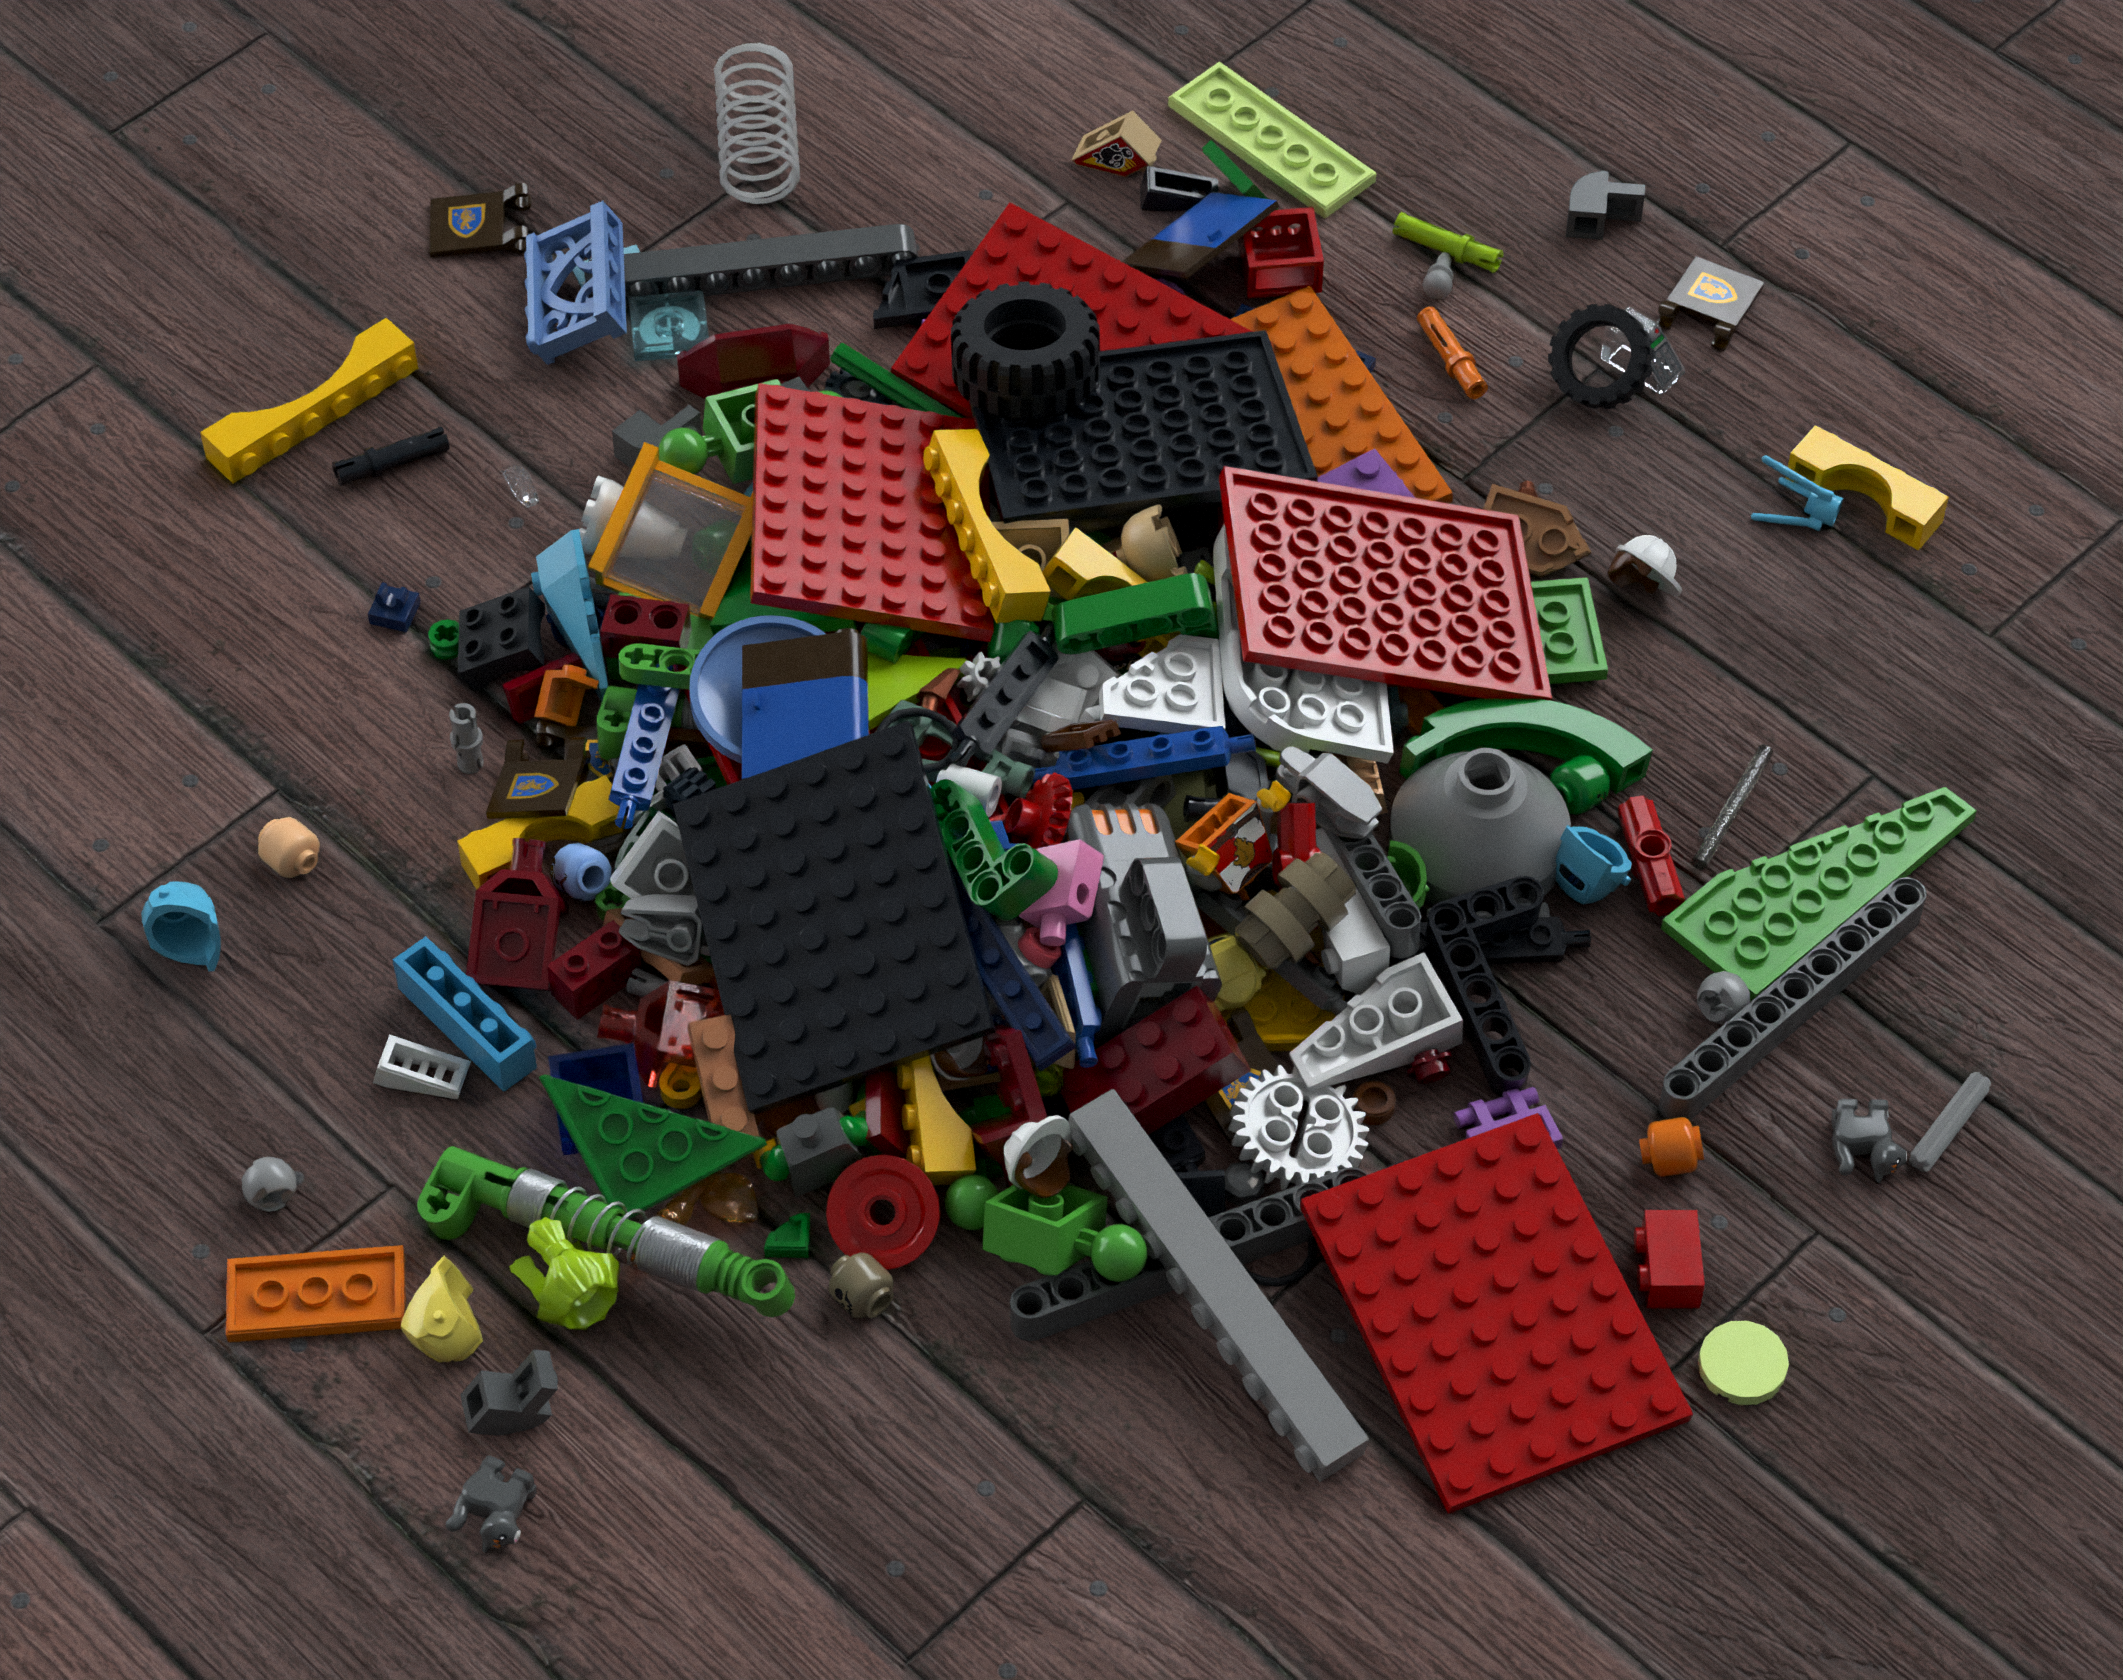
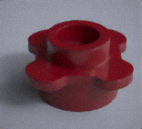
M1430 1049L1417 1054L1414 1057L1415 1061L1411 1063L1412 1068L1407 1070L1408 1076L1415 1075L1418 1084H1428L1445 1078L1450 1074L1447 1060L1452 1057L1451 1052L1439 1054L1438 1049Z

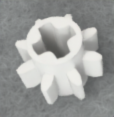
M979 652L973 659V663L966 660L959 670L966 676L958 682L957 687L964 689L968 696V702L978 697L1001 666L998 656L994 659L985 658L983 653Z

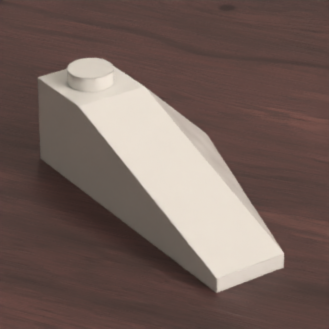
M1316 829V847L1320 849V852L1326 853L1337 862L1350 877L1324 829ZM1356 887V894L1345 904L1348 915L1330 932L1322 929L1324 950L1321 951V958L1327 973H1334L1342 989L1361 995L1376 982L1378 975L1389 968L1390 946Z
M1423 952L1385 969L1376 977V982L1360 996L1358 994L1347 1002V1007L1332 1021L1323 1023L1289 1053L1290 1059L1307 1090L1312 1091L1411 1064L1415 1061L1414 1057L1417 1054L1426 1050L1438 1049L1439 1053L1462 1044L1463 1019L1426 954Z

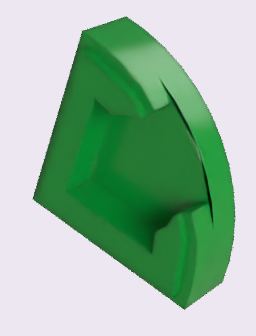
M810 1213L793 1215L789 1217V1221L780 1225L775 1231H771L765 1242V1257L809 1258Z

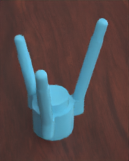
M1764 455L1762 457L1763 463L1794 481L1792 482L1784 477H1780L1778 480L1779 484L1809 498L1804 512L1810 514V518L1753 513L1751 519L1769 523L1806 526L1820 531L1822 524L1832 527L1840 511L1843 497L1835 495L1833 491L1820 487L1782 463Z

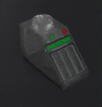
M1628 306L1624 310L1643 324L1644 329L1651 337V348L1654 349V360H1651L1650 364L1653 368L1650 378L1646 377L1643 384L1662 395L1684 375L1685 368L1659 324ZM1606 326L1601 359L1625 372L1631 357L1630 343L1625 334L1618 328Z

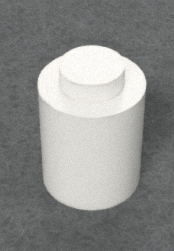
M954 763L947 770L942 769L936 782L943 779L955 782L979 799L988 817L993 814L1001 794V777L955 765Z

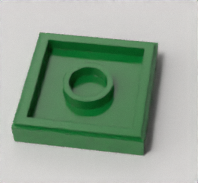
M1212 140L1202 148V152L1244 196L1268 199Z

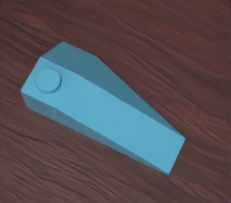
M575 529L569 531L536 556L539 572H533L531 576L535 594L537 596L543 595L547 612L571 652H575L581 658L583 668L587 670L586 676L599 681L598 688L594 689L602 702L609 685L588 567L580 531Z

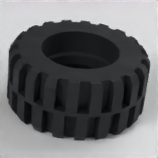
M1019 282L1018 285L1009 286L1008 283L998 285L993 291L986 289L976 296V300L973 298L968 300L953 320V327L951 328V354L954 384L958 387L961 395L967 401L970 400L974 407L981 411L987 409L989 414L1001 418L1004 415L1010 416L1011 420L1022 421V418L1032 417L1033 420L1044 419L1045 415L1052 414L1054 417L1061 415L1066 411V408L1070 407L1073 409L1084 400L1083 397L1087 398L1095 388V383L1099 380L1100 329L1097 317L1079 296L1072 297L1069 290L1061 287L1057 290L1052 288L1051 284L1040 282L1039 285H1030V282Z

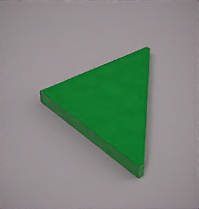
M752 542L710 624L713 635L740 620L768 615L795 618L809 623L823 632L838 631L844 628L856 630L858 627L855 620L751 604Z
M544 1074L539 1077L602 1196L605 1197L608 1204L620 1201L625 1205L627 1212L634 1209H641L645 1212L767 1146L765 1139L762 1137L745 1134L721 1125L612 1095L598 1089L557 1079L550 1075ZM633 1213L630 1216H628L629 1220H631L632 1218L640 1214Z

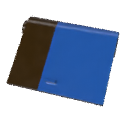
M1210 193L1122 262L1155 280L1165 275L1188 278L1279 208L1277 200L1240 195Z
M844 628L831 634L742 645V780L869 735L868 640L857 630Z

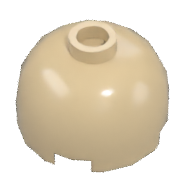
M1160 504L1142 510L1126 522L1121 533L1122 548L1116 550L1118 560L1147 582L1188 574L1185 566L1178 568L1175 557L1182 554V550L1168 517L1159 518L1162 512Z

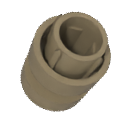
M1324 852L1315 853L1306 862L1295 858L1277 875L1282 889L1275 896H1272L1265 890H1261L1243 907L1247 917L1235 928V936L1250 955L1268 970L1276 969L1286 959L1296 964L1314 947V942L1309 933L1316 926L1330 932L1348 915L1345 904L1356 894V886L1341 866Z

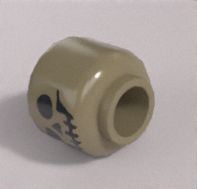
M858 1253L851 1257L845 1255L839 1258L830 1270L832 1277L829 1281L828 1291L831 1297L850 1316L854 1318H874L884 1312L891 1304L894 1297L892 1291L894 1280L891 1274L870 1254Z

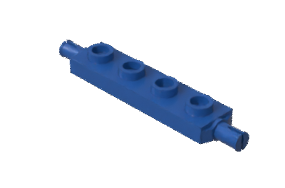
M673 665L669 666L667 669L672 671ZM638 685L608 799L620 806L617 818L615 819V824L619 828L622 826L624 816H627L624 829H629L633 826L635 811L649 810L679 688Z
M1216 726L1129 741H1118L1093 746L1088 749L1060 751L1055 766L1035 769L1033 785L1038 779L1041 780L1044 775L1054 772L1067 777L1072 790L1228 766L1231 754L1255 752V739L1253 734L1229 738L1223 726Z
M1074 923L1066 925L1065 944L1060 946L1061 956L1052 966V971L1059 978L1075 1029V1049L1078 1052L1079 1064L1081 1067L1089 1068L1098 1062L1093 1041L1095 1033L1101 1028L1102 1016L1100 1008L1095 1006L1090 986V983H1093V976L1086 969L1082 950H1085L1084 938L1078 935L1077 926Z

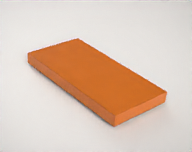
M404 1245L227 1259L226 1337L228 1343L401 1329L400 1325L406 1312Z

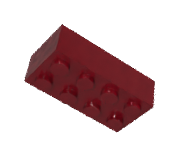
M1196 985L1095 1049L1098 1059L1096 1065L1084 1068L1080 1066V1060L1075 1062L1073 1069L1065 1068L1054 1075L1053 1079L1071 1113L1114 1088L1146 1134L1150 1135L1247 1074L1251 1069L1218 1007Z

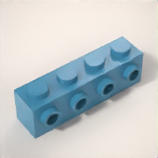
M426 936L393 959L398 989L503 1092L537 1068L534 1052L537 1046L530 1033L526 1029L520 1028L499 1003L491 1000L472 977L467 976L455 965L452 958L445 951H441Z

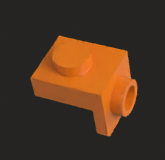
M563 665L562 670H545L534 717L554 721L564 726H576L585 690L597 689L599 681L587 677V670L573 665Z

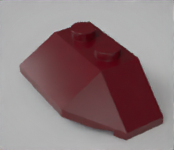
M791 323L714 334L694 345L688 352L683 351L676 355L680 387L705 400L708 396L778 379L780 384L800 377L808 388L830 365L828 334L821 331L817 333L809 328Z

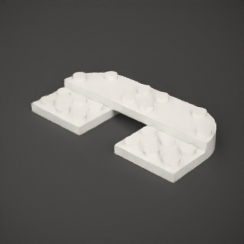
M1224 523L1214 543L1213 563L1222 683L1230 709L1253 735L1271 746L1275 751L1281 752L1283 748L1292 746L1298 749L1301 748V751L1306 753L1313 749L1388 763L1393 755V743L1386 683L1243 661Z

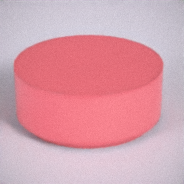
M1028 928L1018 940V947L1022 954L1038 967L1049 969L1061 956L1060 946H1047L1040 942V928Z

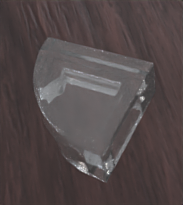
M513 465L502 470L509 488L524 507L529 508L539 503L540 499L527 468Z

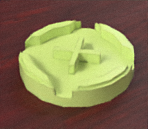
M1729 1321L1715 1327L1704 1338L1698 1358L1700 1376L1708 1389L1717 1396L1719 1393L1729 1398L1728 1402L1738 1405H1755L1771 1399L1784 1383L1789 1367L1787 1349L1780 1338L1767 1327L1751 1321Z

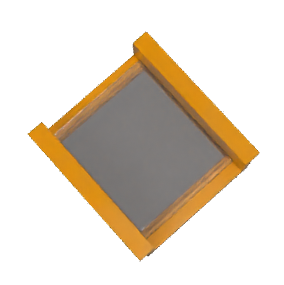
M644 442L588 565V569L595 572V584L617 593H629L644 599L689 604L690 614L707 620H713L752 535L753 492L748 497L660 461L659 448Z

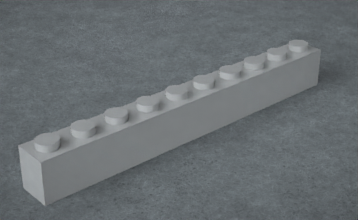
M1114 1088L1071 1113L1069 1116V1126L1071 1129L1070 1143L1073 1145V1151L1078 1156L1082 1154L1092 1166L1091 1173L1098 1186L1102 1190L1108 1189L1116 1199V1208L1121 1218L1128 1225L1134 1224L1146 1243L1147 1254L1152 1259L1158 1258L1167 1270L1166 1277L1173 1290L1177 1294L1184 1293L1192 1304L1191 1311L1197 1323L1204 1330L1209 1328L1218 1340L1217 1348L1222 1358L1229 1365L1235 1364L1244 1376L1242 1381L1248 1394L1255 1401L1260 1399L1270 1412L1268 1418L1274 1430L1282 1437L1286 1435L1296 1448L1294 1454L1300 1466L1307 1473L1312 1471L1319 1482L1364 1455L1369 1441L1368 1436Z

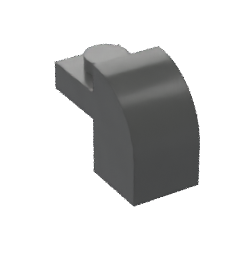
M1609 171L1593 172L1581 177L1575 182L1570 192L1566 237L1603 240L1606 219L1641 221L1645 185L1608 182Z
M688 405L663 425H660L639 410L612 430L615 457L632 469L644 442L659 447V443L666 433L683 427L693 429L702 436L700 412L691 405Z
M534 1349L513 1374L481 1370L460 1394L468 1433L496 1436L507 1435L535 1428L552 1416L549 1399L558 1390V1378L553 1369L550 1352Z

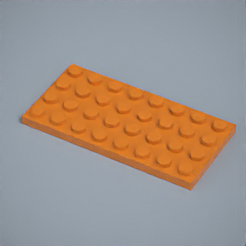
M1311 286L1230 319L1253 332L1267 331L1318 477L1375 448L1390 468L1397 473L1399 479L1403 480L1404 485L1415 498L1448 504L1453 502V492Z

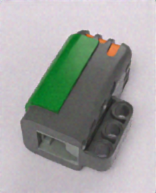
M1110 803L1099 804L1093 808H1090L1087 804L1074 807L1071 810L1069 822L1061 843L1080 839L1104 855L1092 916L1088 921L1076 923L1078 935H1081L1085 942V950H1082L1086 969L1093 976V983H1090L1094 1003L1095 1006L1100 1008L1102 1016L1101 1028L1094 1035L1097 1043L1100 1045L1105 1044L1196 985L1214 1002L1221 989L1222 981L1179 849L1175 843L1176 840L1169 818L1160 806L1151 803H1145L1140 807H1137L1134 803H1124L1118 807H1113Z

